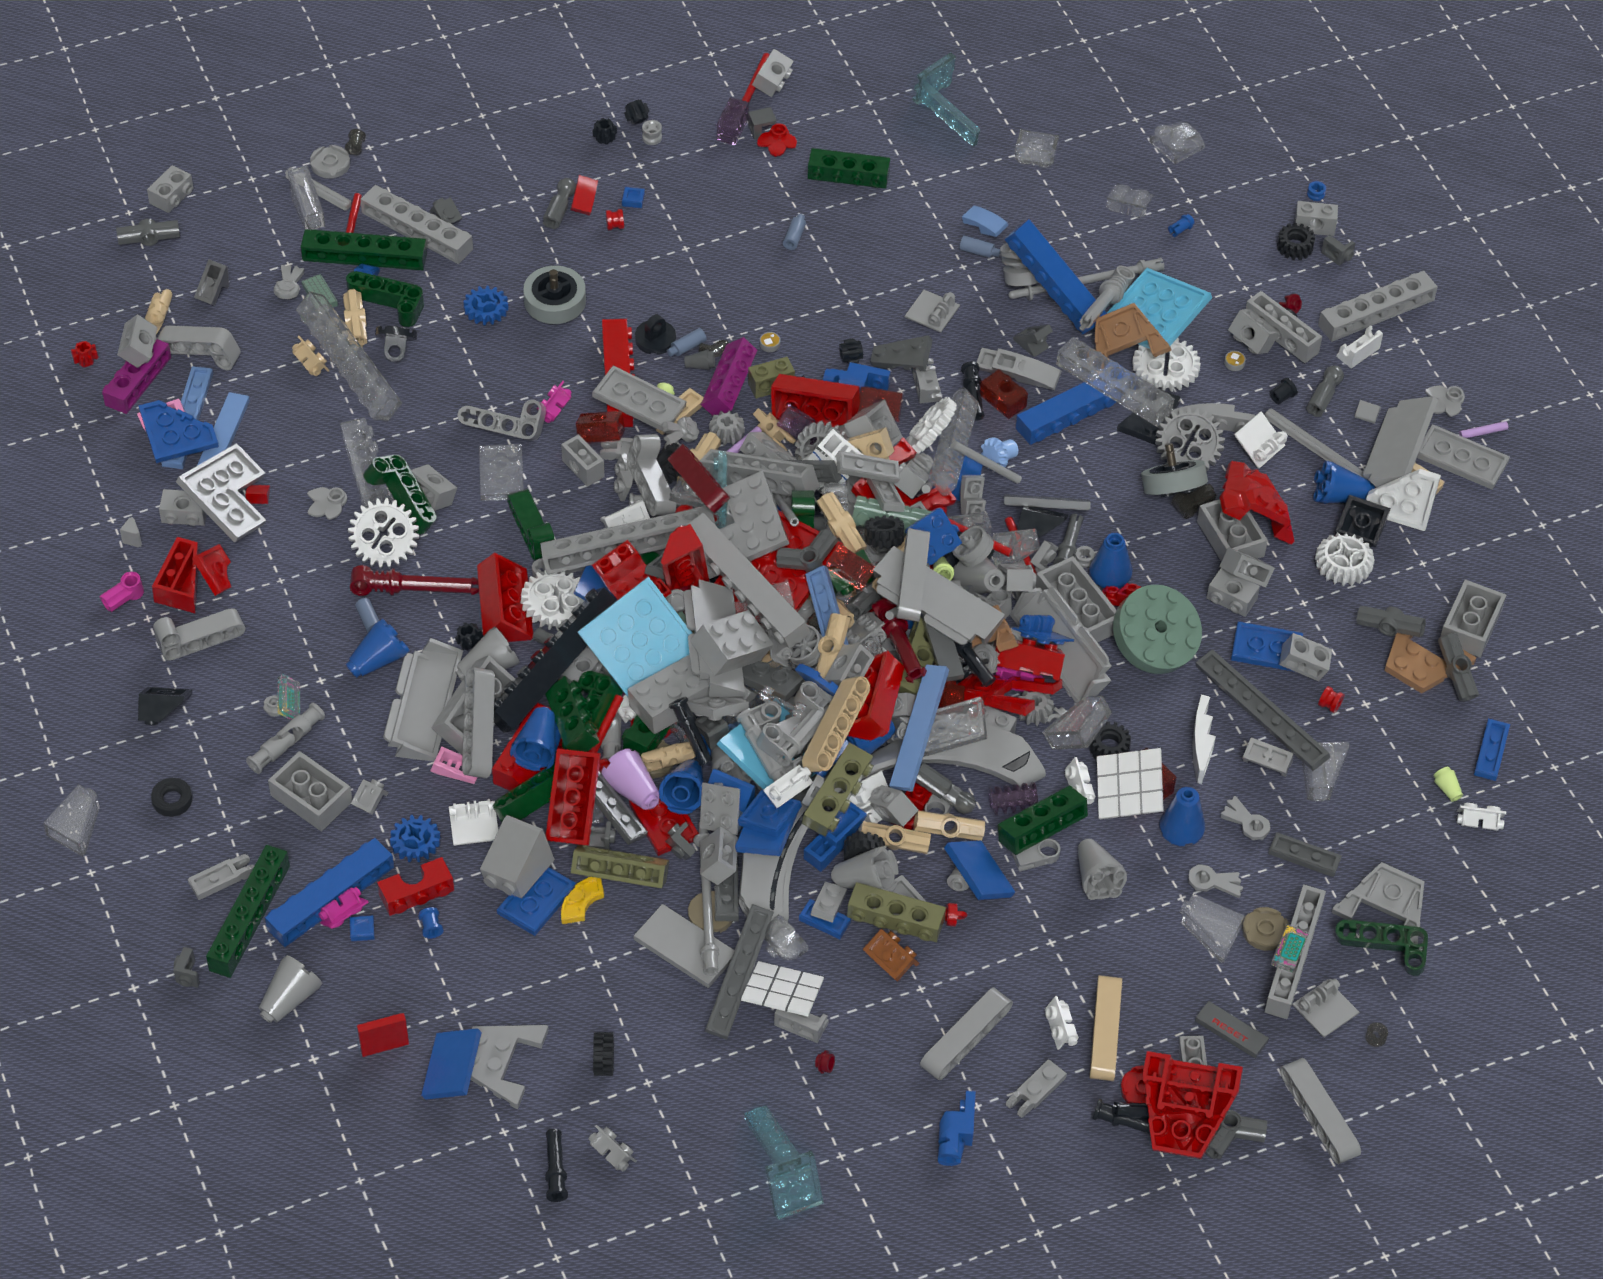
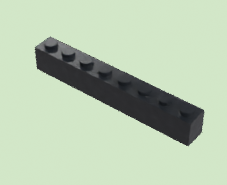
M604 587L596 590L593 588L585 595L584 598L586 600L582 604H578L571 611L573 615L560 623L558 626L559 631L545 640V647L542 650L536 651L530 659L532 661L530 664L523 666L517 672L518 677L515 681L509 682L503 688L504 693L501 697L498 696L494 699V723L503 733L513 731L586 648L587 644L577 632L617 601Z

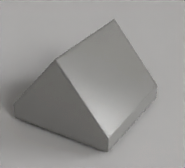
M1360 400L1355 418L1375 424L1381 407Z
M131 517L120 529L122 543L141 547L140 533L134 518Z

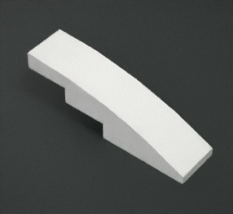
M1202 694L1196 714L1192 744L1193 764L1197 783L1199 784L1203 782L1216 736L1209 734L1213 716L1206 715L1210 697Z

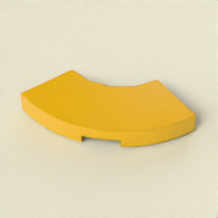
M588 877L575 885V888L563 901L561 908L562 924L585 921V913L588 907L596 900L604 898L601 878Z

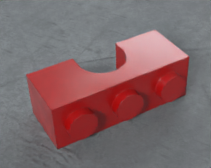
M442 857L421 865L422 880L417 884L405 883L399 874L377 882L379 896L389 916L403 913L411 907L423 905L429 900L439 896H446L454 891L453 877Z

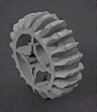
M819 421L818 424L813 422L809 426L804 427L798 435V440L795 442L797 447L795 454L800 455L798 460H802L807 455L813 453L832 429L843 438L845 431L839 432L838 425L834 428L831 427V421L827 422L826 425L823 421ZM817 437L816 443L810 445V438Z

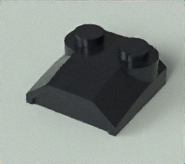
M1349 495L1335 534L1338 532L1341 536H1344L1347 532V535L1351 537L1355 534L1356 539L1363 538V543H1369V547H1376L1387 524L1391 508Z

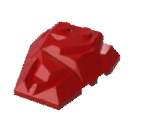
M1231 461L1228 464L1225 475L1227 481L1222 487L1225 490L1220 495L1222 512L1238 520H1241L1250 509L1271 519L1274 537L1292 545L1295 540L1287 505L1280 497L1267 474L1260 473L1257 469L1251 470L1245 463Z
M1147 1051L1142 1076L1145 1083L1146 1105L1148 1106V1120L1153 1151L1202 1159L1239 1093L1243 1067L1218 1063V1067L1173 1060L1172 1056L1168 1054Z

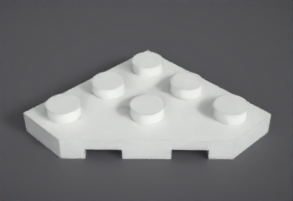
M1419 469L1370 490L1366 500L1391 508L1387 520L1425 531L1441 475Z

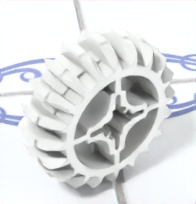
M1337 532L1335 537L1329 535L1317 547L1315 555L1316 566L1320 570V575H1326V581L1332 579L1334 585L1337 582H1341L1343 586L1346 583H1349L1351 586L1355 582L1360 584L1372 572L1374 565L1373 549H1369V543H1363V538L1356 539L1355 534L1351 537L1346 532L1344 536H1341Z

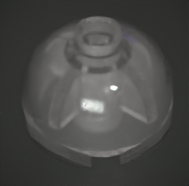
M778 914L767 925L764 939L768 946L765 949L773 958L778 956L785 961H792L810 949L802 937L798 936L795 929L781 915Z

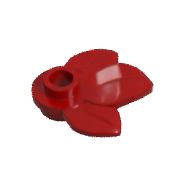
M781 123L774 124L769 132L762 133L757 140V146L768 147L770 154L775 157L783 155L786 148L793 149L797 145L795 136L789 134L787 127Z

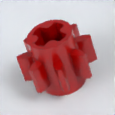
M87 341L76 343L75 349H71L74 364L79 363L82 367L91 366L94 363V359H98L95 344L91 345Z

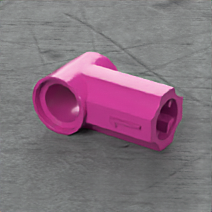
M136 572L125 573L121 577L120 583L99 596L109 612L114 611L128 600H137L143 596L144 588L139 574Z

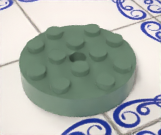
M1147 585L1135 590L1122 601L1114 616L1113 632L1119 650L1132 665L1145 672L1166 674L1176 671L1189 662L1199 649L1202 639L1199 615L1192 603L1183 594L1168 586Z

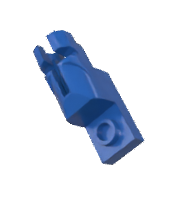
M850 362L847 371L827 368L823 381L860 386V396L864 397L867 386L888 390L891 371Z
M966 1091L965 1100H960V1111H946L939 1123V1164L945 1166L960 1164L964 1146H972L976 1091Z

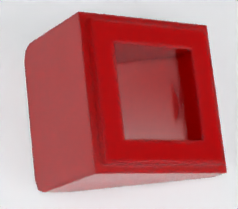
M250 485L245 493L246 500L250 504H268L270 485Z

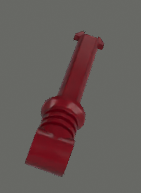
M358 565L351 571L350 590L358 596H365L372 592V589H375V592L380 590L381 593H383V590H386V593H389L391 596L402 590L468 593L474 595L479 593V588H471L472 584L479 585L478 579L474 577L453 578L402 575L399 571H395L394 568L387 571L386 574L384 571L379 573V570L373 573V570L369 567Z
M884 597L871 604L877 617L885 623L882 629L886 633V638L893 641L908 675L905 677L906 681L914 683L913 680L921 676L924 677L927 670L925 667H921L906 634L908 630L907 620L896 617L888 620L885 616L887 611L897 605Z

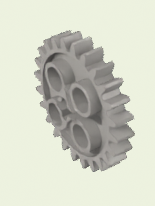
M1190 407L1187 408L1186 413L1179 408L1178 415L1172 411L1171 419L1165 416V424L1160 423L1159 429L1161 431L1156 433V436L1159 438L1156 439L1155 444L1161 445L1157 448V453L1163 452L1160 460L1167 459L1165 444L1178 442L1181 447L1174 448L1173 450L1176 462L1204 461L1206 471H1208L1210 468L1209 464L1215 466V458L1220 459L1221 454L1219 452H1222L1224 446L1220 445L1225 441V438L1220 437L1223 434V430H1217L1220 423L1216 422L1213 424L1214 416L1206 418L1207 411H1204L1201 415L1199 414V408H1196L1194 413H1191ZM1186 424L1191 429L1185 431L1182 430L1180 426ZM1199 426L1200 428L1196 432L1194 439L1190 443L1185 455L1183 457L1180 456V454L1186 446V442L1190 439L1195 427ZM1206 434L1209 440L1204 441L1200 439L1199 435ZM1197 452L1200 457L1192 458L1189 453Z

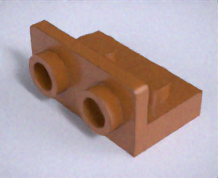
M880 929L862 950L898 982L913 964L916 967L920 964L915 959L917 954L908 946L903 948L899 944L901 939L892 931L886 933L883 929Z

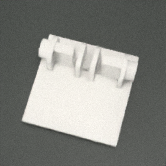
M1262 411L1234 434L1258 469L1285 446L1284 443L1288 437L1284 431L1276 432Z
M882 771L860 781L862 786L856 796L852 794L849 801L867 813V817L864 820L866 822L878 823L882 820L873 807L870 806L871 802L868 800L875 788L881 785L888 787ZM861 824V826H860L859 829H858L859 832H861L862 824Z
M487 799L488 801H481L479 803L474 801V804L467 802L466 805H456L453 803V806H449L454 846L494 841L498 832L496 812L493 808L495 801Z

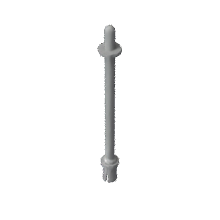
M1162 258L1149 261L1139 260L1137 265L1128 268L1134 274L1138 273L1141 275L1146 268L1163 271L1164 263H1161L1163 262ZM1115 270L1081 276L1078 279L1082 284L1110 279ZM1027 285L1023 289L1010 291L1008 295L1011 299L1026 296L1031 301L1034 294L1047 291L1042 285L1033 287Z
M699 822V834L694 836L693 842L697 847H700L701 866L702 840L710 834L707 829L700 828ZM701 875L705 946L701 948L700 952L704 964L703 973L707 976H714L719 972L717 962L719 948L714 945L711 881Z

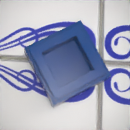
M625 187L622 206L642 208L645 189Z
M373 915L350 917L351 941L375 940Z

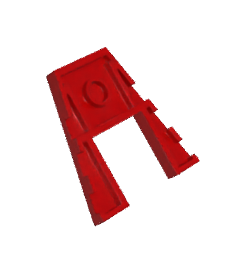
M903 437L895 447L893 446L894 452L889 456V460L898 461L899 465H901L903 462L905 463L914 458L917 452ZM861 477L853 485L851 491L856 497L863 496L867 497V499H876L867 483V478ZM944 484L913 500L895 486L905 506L909 507L921 501L927 510L953 505L956 501V497Z
M971 674L953 687V696L964 701H972L1026 716L1035 709V700L1004 696V694L1012 688L1055 694L1062 688V679L1050 683L1045 682V678L1035 677L1033 682L1021 680V677L1012 676L1006 680L1000 679V675H993L996 678L995 682L988 687H984L981 681L974 674Z

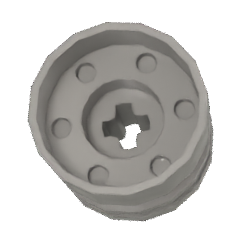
M1007 243L1000 247L1002 263L1006 265L1003 268L1006 284L1011 286H1027L1039 283Z

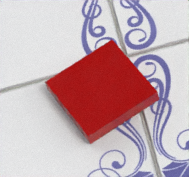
M404 1013L357 1025L362 1057L409 1045Z

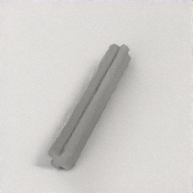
M292 167L286 170L287 179L345 211L351 208V200Z

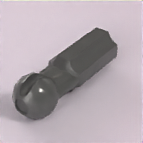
M564 178L558 182V194L552 197L543 217V224L546 227L552 229L559 228L568 208V198L574 195L576 183L571 178Z
M1329 366L1324 371V380L1318 385L1306 407L1308 413L1314 417L1322 416L1335 393L1336 385H1339L1344 379V373L1339 366Z
M924 762L920 765L916 783L938 798H942L950 803L961 814H968L973 811L976 806V800L971 793L962 791L952 784V781Z

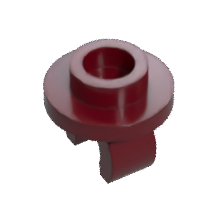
M1294 293L1285 296L1286 302H1280L1279 305L1283 308H1289L1297 314L1302 307L1300 296Z

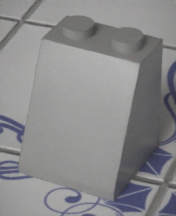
M507 815L496 834L480 870L487 886L502 890L510 896L514 895L522 898L555 859L542 828Z

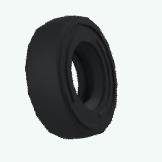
M180 778L163 779L153 787L151 793L152 806L157 813L167 817L179 816L185 813L190 808L193 800L190 786ZM170 791H176L181 795L180 799L175 803H167L163 800V797Z

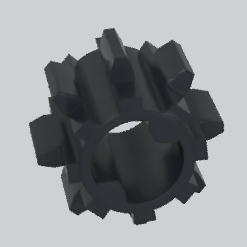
M642 100L632 101L625 106V117L627 121L631 120L632 125L642 123L649 118L648 112L650 110L647 103L643 104Z
M601 118V120H597L594 123V129H592L593 137H596V141L600 144L607 145L610 142L612 143L615 140V134H617V126L613 124L611 119Z
M853 338L843 340L844 343L839 344L842 362H847V364H850V362L859 363V360L863 359L864 355L861 341H855Z
M463 623L464 625L458 627V636L455 637L457 644H460L462 650H471L484 637L482 630L478 629L476 623Z

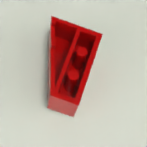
M180 537L176 538L152 585L155 603L195 613L198 568L192 558L199 554L198 542Z
M1023 638V641L1017 640V647L999 652L996 640L994 641L995 651L1000 653L997 657L1000 663L997 666L1016 671L1032 672L1033 675L1040 676V674L1052 676L1054 680L1060 681L1065 654L1058 648L1057 644L1039 645L1036 644L1034 639Z

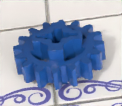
M479 286L478 291L472 289L471 295L466 294V300L463 301L465 315H468L469 320L475 319V324L482 321L483 325H486L487 322L493 325L494 320L501 321V316L506 317V311L509 310L507 296H504V291L497 292V287L491 290L489 286H486L485 289Z
M410 815V820L408 821L405 818L401 819V825L395 823V830L390 832V844L393 847V853H399L400 859L406 856L408 862H411L413 858L420 862V857L428 860L429 853L435 854L436 847H440V831H438L437 824L431 823L430 818L423 821L422 815L418 819H414V816Z

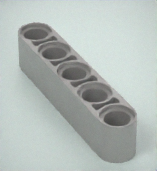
M911 528L907 530L896 614L898 619L916 622L920 620L930 532Z
M469 667L465 675L462 771L467 776L488 778L492 771L495 674L492 670Z
M994 987L991 988L924 1055L920 1066L936 1079L942 1080L1009 1012L1013 1001Z
M1300 1058L1281 1066L1280 1073L1284 1083L1334 1162L1341 1164L1361 1155V1148L1356 1137L1306 1059Z

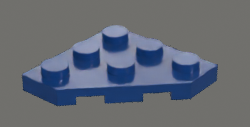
M160 400L139 405V411L156 463L219 447L212 424L194 419L192 415L179 409L175 410Z

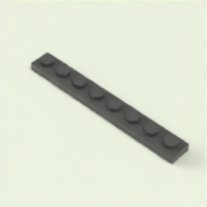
M1213 649L1196 662V666L1312 771L1316 770L1330 758V754Z

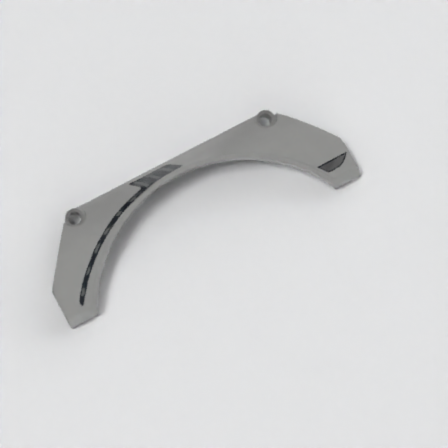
M965 718L959 719L976 722L980 725L979 734L972 736L947 729L938 730L935 726H932L921 764L923 762L973 768L994 775L1020 790L1046 776L1042 763L1023 737L996 726ZM903 740L892 742L871 754L873 755L871 764L874 767L869 776L895 767ZM848 770V771L846 772V773L849 774V775H855V774H856V773H855L854 771H852V770ZM841 788L834 789L837 793H841L843 791V789ZM802 802V807L798 812L781 856L742 853L739 905L746 917L752 904L773 911L774 914L767 933L788 922L789 883L797 849L809 828L802 824L804 813L808 809V806L802 804Z

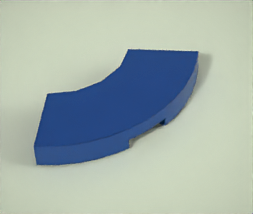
M799 664L796 667L795 671L805 681L816 683L821 689L834 697L839 686L833 681L829 683L820 676L818 671L804 664Z

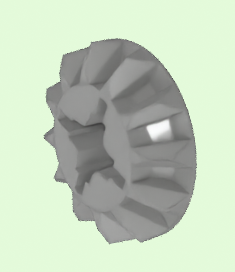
M980 644L974 651L981 660L989 659V663L985 664V666L993 675V673L998 672L996 667L1000 662L997 657L1000 653L995 651V646Z

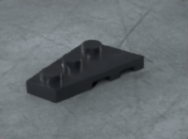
M1160 390L1118 424L1117 431L1156 445L1155 441L1159 438L1156 436V433L1161 431L1159 424H1165L1164 417L1169 418V411L1177 408L1181 397Z

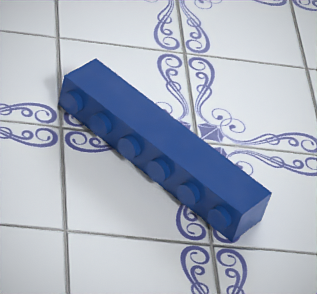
M1028 219L1004 240L1010 249L1022 260L1023 265L1035 276V279L1041 283L1049 296L1055 300L1062 312L1074 323L1076 329L1085 334L1095 327L1096 321L1090 328H1085L1082 331L1079 329L1081 327L1080 320L1096 299L1031 220ZM1104 310L1099 317L1107 314L1106 311Z
M1118 365L1018 414L1016 430L1029 445L1040 442L1054 433H1059L1070 425L1077 424L1088 416L1095 415L1104 408H1109L1123 399H1128L1133 395L1135 381L1121 365Z
M376 838L364 843L359 850L343 858L341 863L325 871L323 876L307 884L301 892L289 897L283 905L271 910L265 917L267 930L284 947L288 946L322 921L319 917L321 908L333 900H336L341 905L338 896L349 888L357 887L361 892L394 868L393 855Z

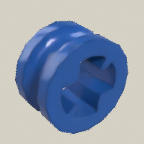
M1319 181L1311 182L1307 191L1308 198L1313 201L1322 200L1326 192L1325 184Z

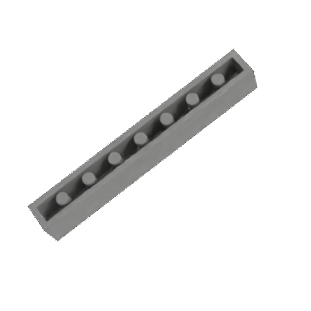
M704 513L689 523L703 544L705 559L710 563V569L716 576L720 574L723 577L722 581L728 589L733 588L735 590L734 594L741 603L745 601L748 604L747 608L754 617L758 615L761 618L760 622L767 631L771 629L774 632L773 636L780 645L784 643L790 649L811 633L806 621Z

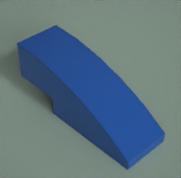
M851 802L846 813L841 812L838 816L840 821L834 832L830 830L826 837L819 834L804 849V860L822 872L844 848V841L847 840V837H852V834L856 833L867 817V813Z

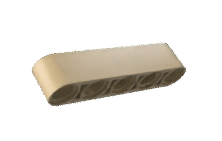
M860 676L842 680L803 756V768L807 767L812 773L827 771L832 767L869 694L870 684L867 678Z
M1098 975L1090 1079L1114 1081L1122 978Z

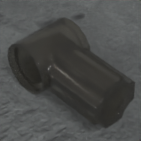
M1204 484L1195 488L1194 492H1178L1172 498L1171 504L1185 519H1189L1197 513L1200 505L1216 500V494L1211 484Z

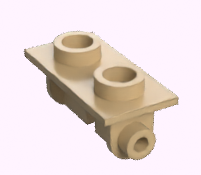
M298 336L301 342L293 345L292 352L303 363L309 373L318 376L323 368L329 371L325 366L326 359L319 352L315 354L314 350L316 347L308 339L304 341Z

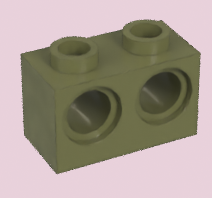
M788 357L748 367V385L755 399L771 395V386L778 374L795 376V370Z

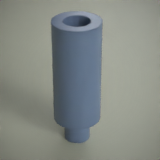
M798 214L791 221L783 241V245L787 249L794 250L797 248L806 226L803 214Z
M963 236L961 239L960 250L987 258L1000 256V249L995 248V244L968 236Z
M698 328L672 342L671 347L667 349L668 355L670 357L673 355L680 356L707 340L704 331Z
M362 598L356 602L355 607L368 633L379 618L370 599Z

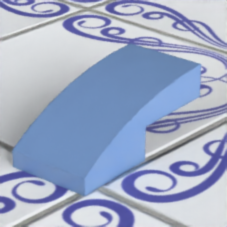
M973 206L962 216L964 224L979 227L981 234L997 237L1008 227V222L978 206Z

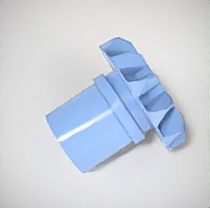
M992 437L986 439L985 443L981 445L983 450L981 455L1003 467L1007 466L1009 459L1018 455V446L1011 439L1002 442L998 438Z

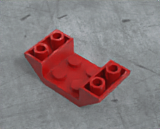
M628 540L592 564V567L616 600H619L647 577L653 581L664 597L672 593L660 578L657 579L655 576L645 574L646 564Z

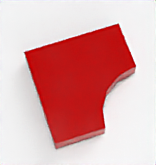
M220 544L192 558L215 596L231 588L227 576V567L231 561Z

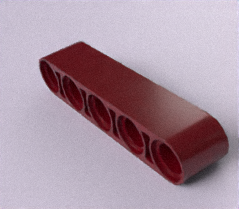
M681 444L669 456L667 460L713 513H716L730 499V496L684 444Z

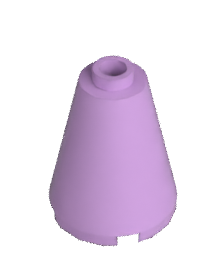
M624 749L613 755L608 760L610 764L607 769L603 767L601 772L611 787L642 809H652L657 806L660 799L659 791L640 754L635 750Z

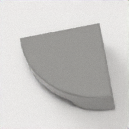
M819 775L816 776L802 804L809 807L823 785L825 778Z

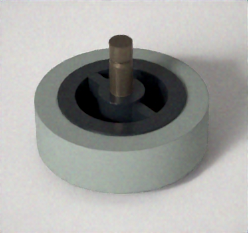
M564 266L543 267L530 274L524 283L525 308L534 319L548 324L566 323L579 316L585 308L586 290L584 280L576 271Z
M1173 443L1165 444L1168 464L1156 466L1141 473L1144 493L1150 495L1161 494V497H1169L1174 495L1175 492H1194L1195 488L1208 482L1205 462L1200 460L1176 462Z

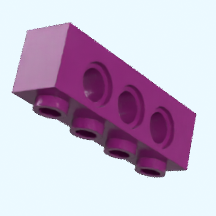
M744 337L726 345L701 402V406L712 416L719 415L720 411L723 413H727L729 410L732 411L747 376L748 367L751 366L757 349Z
M156 339L152 349L153 356L151 360L138 368L126 361L122 368L115 373L110 383L103 388L102 395L105 406L127 414L171 359L169 344Z

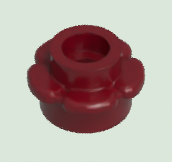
M824 1050V1052L817 1055L815 1067L818 1068L821 1074H824V1072L831 1073L835 1065V1056Z

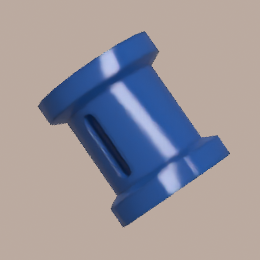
M431 907L419 912L418 917L423 924V936L428 939L440 936L443 933V926L439 924L438 909Z

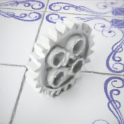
M1177 338L1170 346L1172 351H1169L1167 376H1164L1165 353L1154 357L1151 349L1139 345L1138 350H1135L1133 356V371H1136V377H1140V382L1147 381V387L1154 385V390L1162 387L1164 391L1166 388H1169L1173 392L1174 387L1181 390L1182 385L1189 387V382L1194 383L1195 377H1198L1200 371V357L1197 356V351H1192V345L1186 347L1187 341L1179 343V338Z
M949 397L942 398L935 405L931 406L910 431V436L906 440L917 452L916 454L928 448L951 421V417L957 409V404Z
M379 498L376 500V505L368 501L369 508L367 509L361 505L362 513H354L357 520H350V524L355 527L348 528V532L354 534L348 537L351 542H355L351 545V549H358L356 557L363 555V563L368 559L371 560V567L376 562L379 563V569H382L383 563H386L389 569L391 568V562L399 566L400 558L406 562L407 557L405 554L413 555L410 547H417V543L413 540L419 539V535L413 533L419 530V526L412 525L416 522V517L409 518L411 510L404 512V504L398 508L397 500H394L391 505L388 498L385 499L384 504H381ZM383 514L387 517V520L384 523H378L375 517ZM395 518V522L388 528V536L384 535L379 541L377 547L375 549H372V545H374L380 537L379 531L384 532L387 526L389 525L391 519ZM400 526L405 529V532L399 536L393 533V529ZM367 531L374 534V538L370 541L362 537ZM383 544H389L392 546V550L389 553H384L380 550V547Z
M546 570L544 575L537 572L536 578L530 576L529 582H525L524 588H522L520 602L523 604L522 610L527 611L526 617L533 616L532 622L540 621V627L547 624L548 630H551L552 626H556L557 631H559L558 626L565 619H569L573 615L571 611L578 604H582L585 601L574 594L580 577L573 579V573L566 576L565 571H562L560 574L553 573L547 575Z

